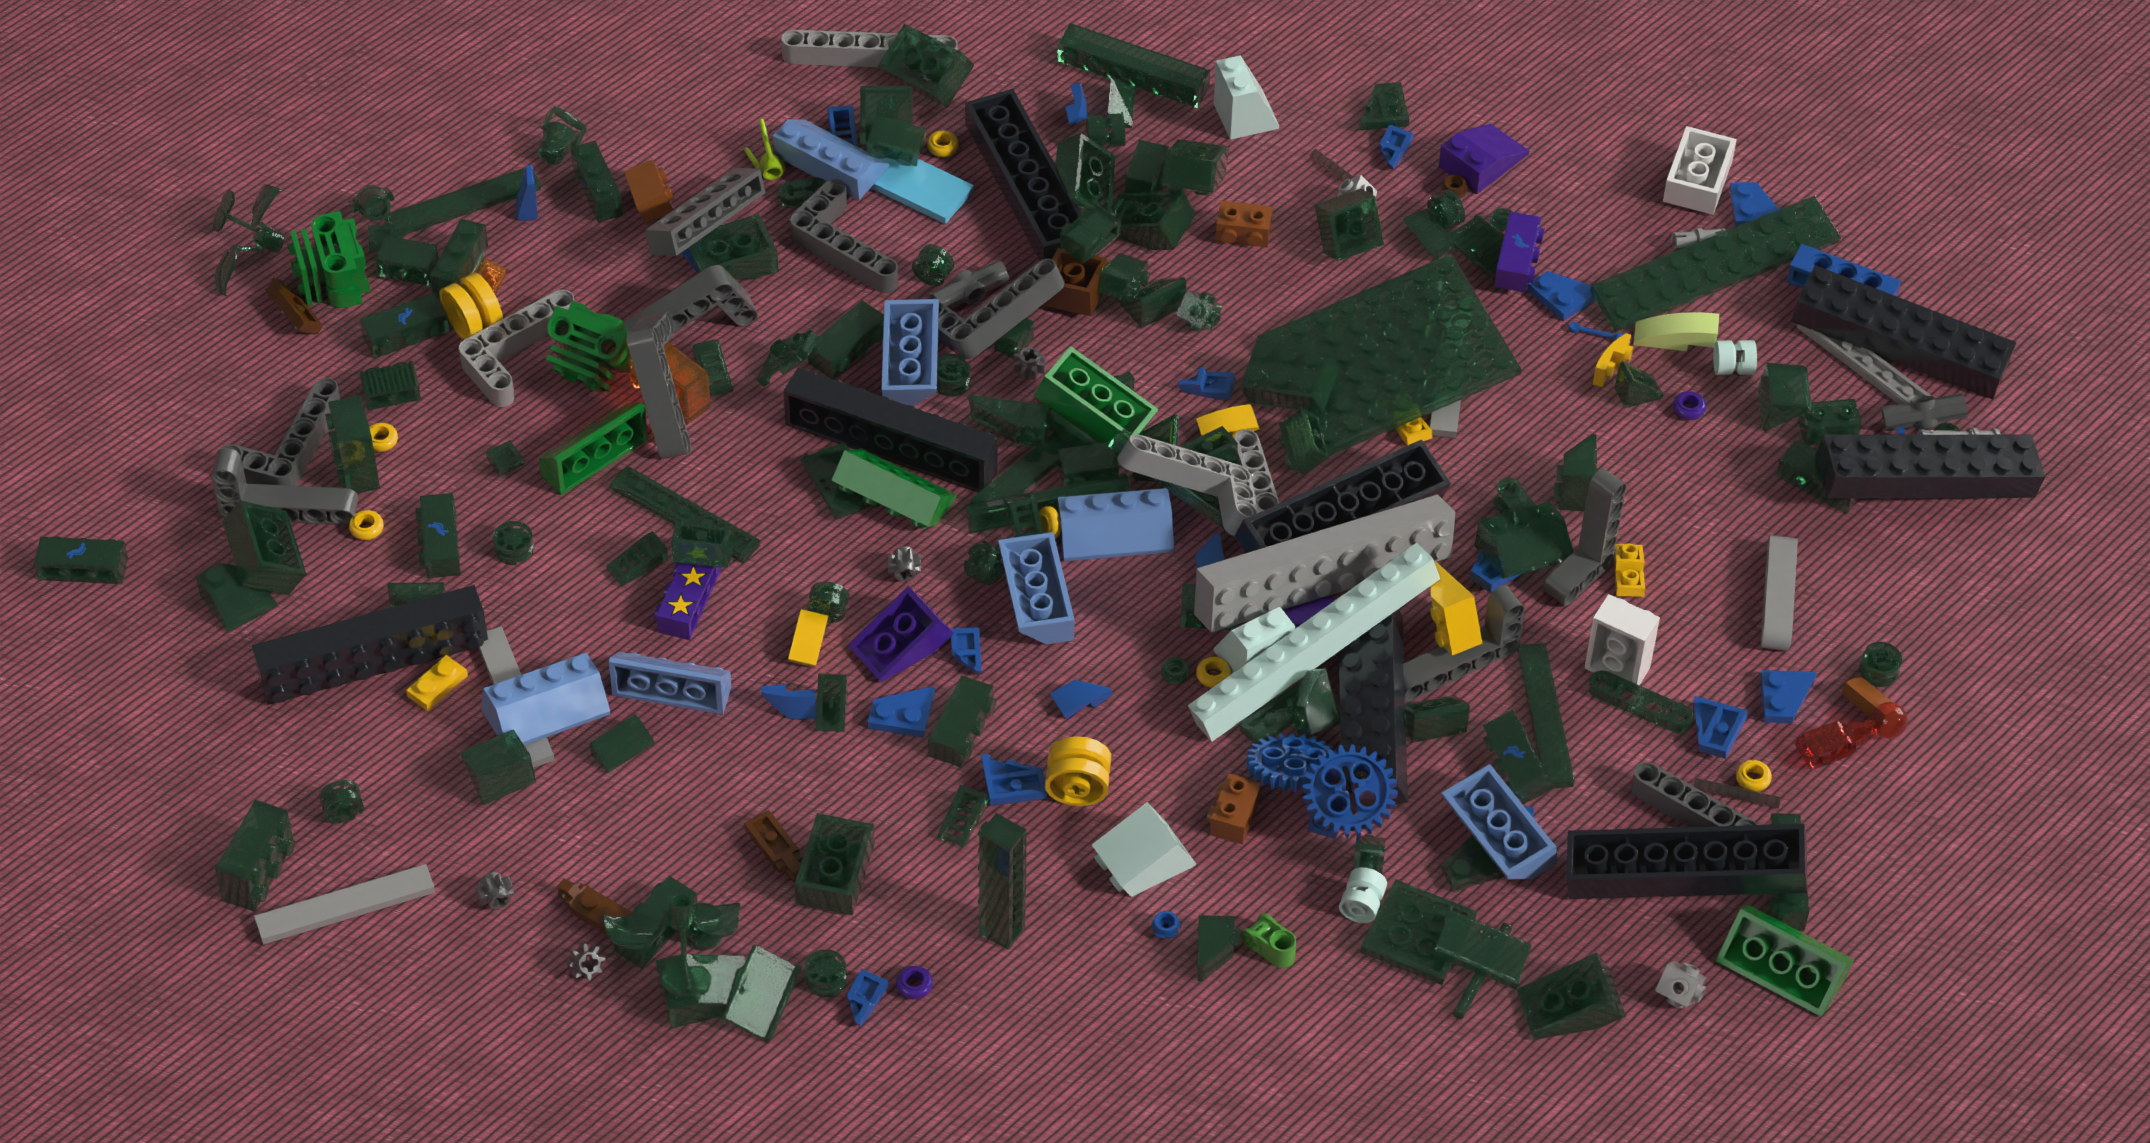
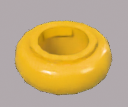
M940 130L930 135L927 140V147L934 156L945 158L956 153L959 141L952 132ZM946 142L948 145L942 146L938 145V143Z
M375 423L364 434L365 445L374 452H386L392 449L398 440L396 429L388 423ZM379 435H386V436H387V437H386L385 439H383V440H376V439H374L375 437H377V436H379Z
M1051 506L1043 507L1037 517L1040 534L1053 532L1055 539H1057L1061 533L1060 515Z
M363 510L356 513L355 518H351L349 530L357 539L372 540L381 534L383 519L375 511ZM363 523L373 524L371 527L368 528L360 527V525Z
M1208 657L1198 664L1196 669L1197 678L1204 686L1213 688L1231 675V667L1222 658ZM1216 669L1221 674L1213 676L1209 675L1207 671Z
M1747 760L1736 771V780L1739 785L1751 792H1759L1766 789L1772 779L1768 766L1758 760ZM1754 772L1760 775L1761 778L1751 779L1746 774Z

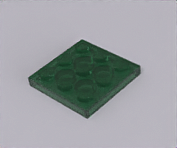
M1395 879L1361 945L1360 953L1443 985L1476 920L1477 911Z

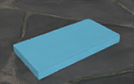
M888 144L876 155V157L889 163L890 167L874 183L871 189L944 224L951 219L974 192V185Z

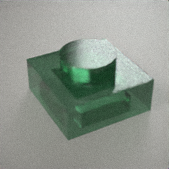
M510 440L486 451L488 461L500 476L524 465V458Z

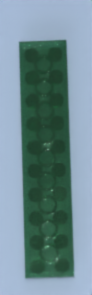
M1814 195L1592 284L1590 291L1614 332L1617 333L1634 326L1640 320L1659 316L1792 262L1801 244L1821 250L1838 243L1841 237Z

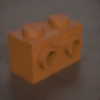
M653 159L624 171L636 207L644 223L673 211L671 200H674L673 193L669 185H664V183L668 182L667 176L662 167L657 168Z
M1221 200L1216 225V241L1268 248L1273 207Z
M1228 773L1225 783H1220L1217 788L1215 799L1218 801L1216 806L1211 805L1207 814L1206 822L1210 823L1209 835L1243 845L1260 802L1261 782Z

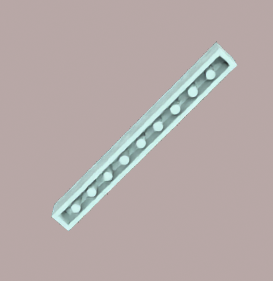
M1418 543L1412 545L1190 703L1188 707L1196 725L1213 742L1440 580L1433 558Z

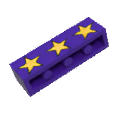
M694 531L691 540L685 542L683 558L681 562H676L673 571L674 578L671 583L668 582L666 584L664 600L662 604L656 606L654 612L658 633L691 640L728 556L726 538Z

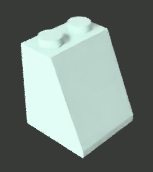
M1241 55L1217 60L1214 106L1230 140L1279 129L1277 119L1261 86Z
M1278 607L1231 630L1214 647V653L1229 664L1232 674L1295 629V625L1284 611Z
M1148 802L1092 844L1098 853L1094 857L1104 871L1109 869L1113 874L1109 878L1119 892L1124 889L1131 897L1196 865V862L1167 822Z

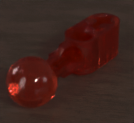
M1885 702L1874 709L1871 719L1861 723L1857 721L1843 724L1842 721L1829 723L1802 734L1795 741V747L1810 769H1817L1848 757L1856 750L1857 746L1866 743L1869 737L1876 734L1887 739L1900 736L1907 728V713L1900 705L1893 702Z

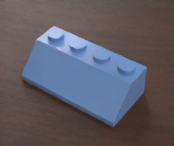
M788 119L773 135L774 153L781 160L823 182L832 179L843 181L846 185L847 194L858 200L865 195L890 167L886 161L807 120Z
M938 299L885 300L882 396L905 405L915 406L937 392Z
M1168 488L1058 497V513L1061 519L1060 539L1064 561L1174 552L1172 509Z
M1054 533L998 540L1018 631L1044 644L1073 641L1075 620Z
M618 652L609 659L612 696L724 714L731 691V675L728 670L719 667L699 666L690 662L682 663L665 658L641 656L637 653Z
M587 653L483 688L481 711L506 751L610 715V708L600 673Z
M1490 764L1442 792V797L1507 879H1533L1557 865L1556 846Z

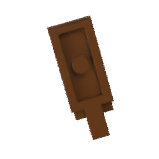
M273 278L265 291L269 298L275 300L279 305V310L292 321L293 328L301 333L318 334L323 325L297 293L291 292L281 279Z
M769 810L744 823V830L774 869L776 868L779 873L785 870L786 875L793 883L804 878L802 875L803 867L799 863L802 861L799 848Z
M563 879L557 885L558 896L565 900L564 903L570 909V913L615 940L635 920L633 912L589 886L586 887L584 884H580L577 887L575 883L567 879Z

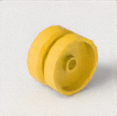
M476 272L462 278L460 286L452 283L440 289L439 296L443 311L455 332L463 340L503 319L499 302L493 290L485 279Z
M1073 736L1054 742L1048 752V769L1045 781V790L1049 796L1060 803L1070 806H1088L1102 801L1108 794L1111 765L1109 749L1099 741L1087 737Z

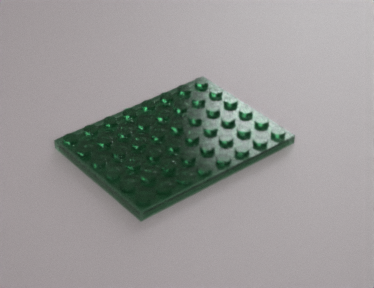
M1452 254L1257 336L1258 343L1324 458L1522 374L1520 365Z

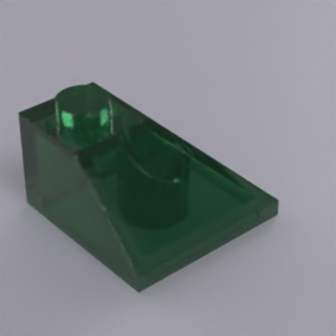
M860 86L861 145H886L913 126L912 86Z
M219 563L196 576L200 597L229 633L278 607L277 602L249 567Z

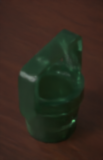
M553 106L547 112L540 126L543 130V137L537 151L539 157L549 164H560L570 148L573 151L578 148L587 130L586 126L566 110ZM553 114L579 131L578 135L563 123L550 122Z
M368 185L362 188L356 197L349 199L348 203L353 213L359 212L363 217L377 221L388 216L391 209L390 202L394 201V196L389 188Z

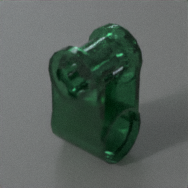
M1509 477L1500 480L1497 485L1498 494L1494 498V506L1505 520L1508 528L1515 532L1540 521L1538 507L1525 492L1521 483Z

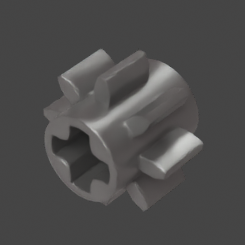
M1024 347L1019 354H1014L1013 372H1019L1022 380H1036L1039 373H1045V355H1040L1037 348Z
M907 546L898 547L894 550V555H888V573L895 574L897 580L910 581L915 577L916 573H921V554H914L912 548Z
M498 872L486 874L480 880L481 885L476 886L481 905L489 904L492 909L505 907L511 900L510 896L514 895L510 877L505 876L502 878Z
M580 942V948L576 950L569 949L571 959L566 962V965L575 968L572 972L573 976L578 978L583 972L584 978L591 980V974L595 972L602 973L600 965L605 960V957L596 954L599 950L598 946L593 944L588 950L587 944Z

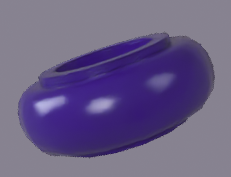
M1692 391L1679 393L1672 403L1675 414L1685 420L1699 419L1706 410V402L1703 397ZM1683 404H1693L1695 408H1687Z
M909 966L899 972L896 978V987L905 998L911 1000L920 999L930 993L933 987V978L925 968ZM916 978L923 983L917 987H912L906 982Z

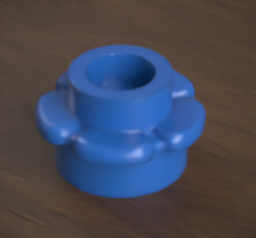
M1162 911L1152 920L1151 927L1154 929L1153 932L1157 937L1171 939L1178 934L1181 924L1174 913Z

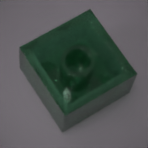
M1361 188L1315 204L1323 252L1334 260L1340 261L1384 245L1376 198L1369 192Z

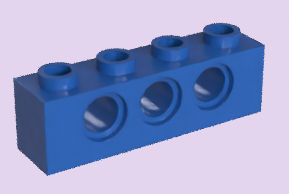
M1801 244L1790 264L1787 283L1800 288H1804L1816 265L1898 296L1901 280Z

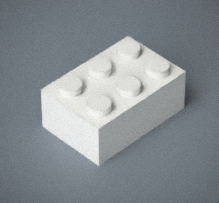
M1686 126L1666 181L1663 202L1714 215L1733 161L1737 139Z
M1608 594L1593 617L1584 669L1636 692L1651 666L1660 617L1648 610H1643L1629 604L1621 598Z

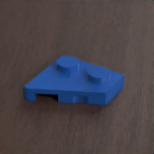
M1730 182L1729 192L1735 228H1785L1786 217L1757 182Z
M1546 271L1535 278L1533 283L1529 282L1527 291L1562 321H1565L1599 299L1602 291L1597 287L1550 271Z
M927 687L874 699L868 719V729L924 738L935 696V687Z
M981 754V763L990 806L1047 798L1042 768L1031 765L1024 766L1019 762L1008 759L1006 763L990 759L988 754Z

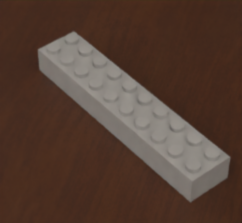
M1437 494L1197 568L1194 615L1212 633L1253 620L1278 607L1285 610L1355 587L1415 543H1418L1436 562L1450 558L1452 555L1456 512Z

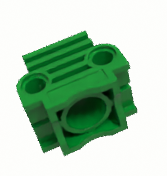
M340 211L317 216L311 223L314 245L310 244L305 228L301 229L304 245L302 248H300L296 231L290 232L292 243L287 244L290 255L295 256V261H291V267L294 277L296 279L300 278L301 284H297L299 296L305 295L307 306L313 305L310 287L312 286L317 302H323L321 284H324L328 301L333 307L346 308L363 304L360 294L370 292L368 279L364 275L366 267L365 256L362 246L356 240L357 229L354 218L343 220Z
M573 300L568 310L556 305L548 322L547 331L550 337L563 348L552 345L550 350L561 359L547 355L546 360L553 365L552 370L557 373L561 372L560 377L575 383L576 379L583 381L586 384V388L595 392H599V389L609 392L611 387L600 377L613 382L615 376L606 368L619 373H626L634 367L627 344V333L630 329L625 328L624 322L621 319L609 314L595 313L584 304Z

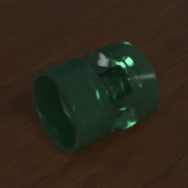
M1123 113L1108 114L1106 118H1103L1101 114L1086 115V135L1089 149L1103 148L1105 144H1108L1110 147L1125 146L1126 137ZM1105 128H1111V132L1106 133Z

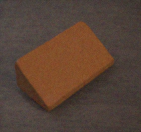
M1862 676L1844 683L1842 695L1883 729L1903 714L1902 709Z

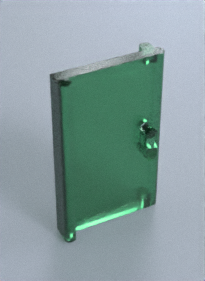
M1476 214L1473 220L1446 234L1444 239L1447 244H1451L1495 280L1504 235Z
M845 442L811 455L804 453L803 458L800 459L836 520L875 506L863 501V495L859 493L849 494L838 488L839 484L832 481L844 450H850Z
M1449 909L1433 955L1516 989L1520 985V977L1532 944Z
M753 945L723 1013L722 1023L726 1025L730 1023L769 1043L773 1038L802 966L800 964L795 966L761 947Z

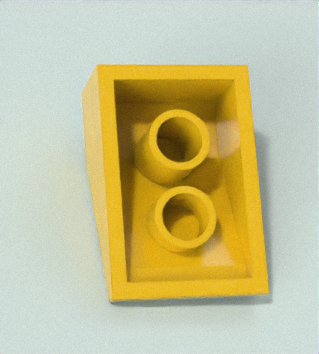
M1434 561L1440 576V580L1431 585L1433 608L1430 609V613L1437 627L1435 639L1441 648L1444 647L1453 656L1482 644L1474 595Z

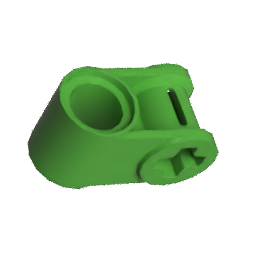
M1261 913L1255 924L1249 929L1245 928L1241 931V938L1246 946L1263 956L1274 966L1287 968L1295 962V935L1277 923L1270 915Z

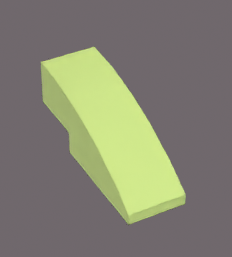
M1703 312L1675 313L1636 321L1633 345L1686 352L1688 345L1714 348L1718 335L1719 314Z

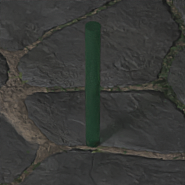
M1501 924L1453 1011L1455 1018L1462 1020L1512 931V927L1509 924Z

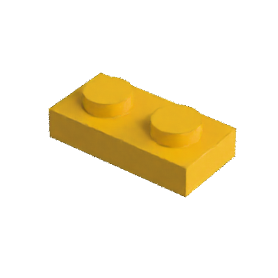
M446 655L406 690L407 697L426 711H429L468 677L467 669Z

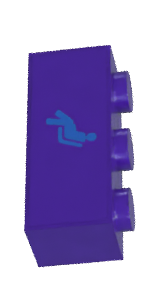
M1510 211L1494 287L1526 293L1528 282L1533 283L1536 267H1532V263H1538L1540 248L1536 247V244H1542L1544 228H1540L1541 217Z

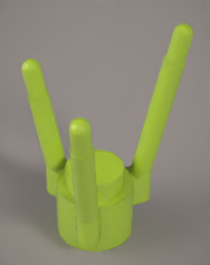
M760 119L759 124L766 153L761 157L760 164L749 148L746 147L744 151L754 167L761 170V175L765 179L775 180L782 176L783 172L786 171L784 161L776 156L775 153H772L765 122L763 119Z

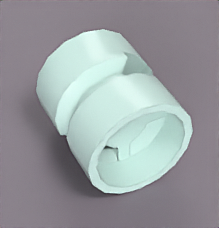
M1731 340L1715 341L1713 352L1715 374L1732 375L1736 371L1738 375H1754L1757 367L1755 341L1738 340L1737 344H1734ZM1736 354H1739V362H1736Z
M1359 867L1354 869L1350 874L1346 890L1339 904L1340 912L1346 918L1357 923L1372 922L1376 918L1380 901L1387 887L1385 877L1370 868Z

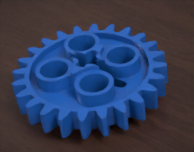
M1290 733L1289 737L1279 734L1277 739L1268 736V741L1259 739V744H1252V749H1248V774L1253 775L1254 781L1261 780L1262 786L1271 784L1272 790L1282 787V792L1292 789L1294 793H1297L1298 789H1302L1304 784H1309L1304 780V777L1307 773L1313 774L1310 771V764L1319 766L1318 755L1327 759L1328 749H1331L1335 754H1338L1339 751H1334L1333 745L1326 746L1325 740L1316 742V737L1306 739L1305 734H1302L1300 737H1295L1293 733ZM1330 776V777L1326 778L1325 781H1326L1328 784H1329V781H1330V782H1335V781H1336V777H1335V776Z
M1353 744L1349 752H1345L1343 746L1339 745L1338 754L1328 749L1327 759L1318 755L1319 766L1310 764V771L1313 774H1305L1304 780L1309 784L1302 786V792L1307 793V795L1303 796V803L1310 804L1307 807V814L1316 813L1313 821L1315 824L1321 821L1324 822V832L1333 827L1334 836H1337L1340 830H1343L1347 839L1351 831H1355L1357 837L1361 838L1362 829L1372 834L1373 824L1379 828L1382 827L1381 817L1390 819L1388 809H1395L1396 802L1391 799L1397 798L1398 791L1392 789L1397 786V780L1389 779L1393 775V769L1384 770L1386 766L1385 759L1376 762L1377 752L1367 756L1366 747H1363L1360 753L1355 751ZM1343 768H1347L1349 772L1350 786L1352 792H1354V804L1357 810L1356 815H1353L1351 811ZM1358 771H1364L1369 776L1366 779H1357L1354 774ZM1330 776H1335L1340 780V782L1335 785H1330L1325 781V779ZM1364 798H1370L1375 803L1370 807H1365L1360 801ZM1341 803L1346 809L1342 812H1336L1331 809V806Z

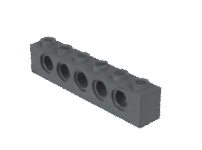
M753 168L732 169L648 227L645 233L650 254L679 255L764 195L766 192L761 170Z

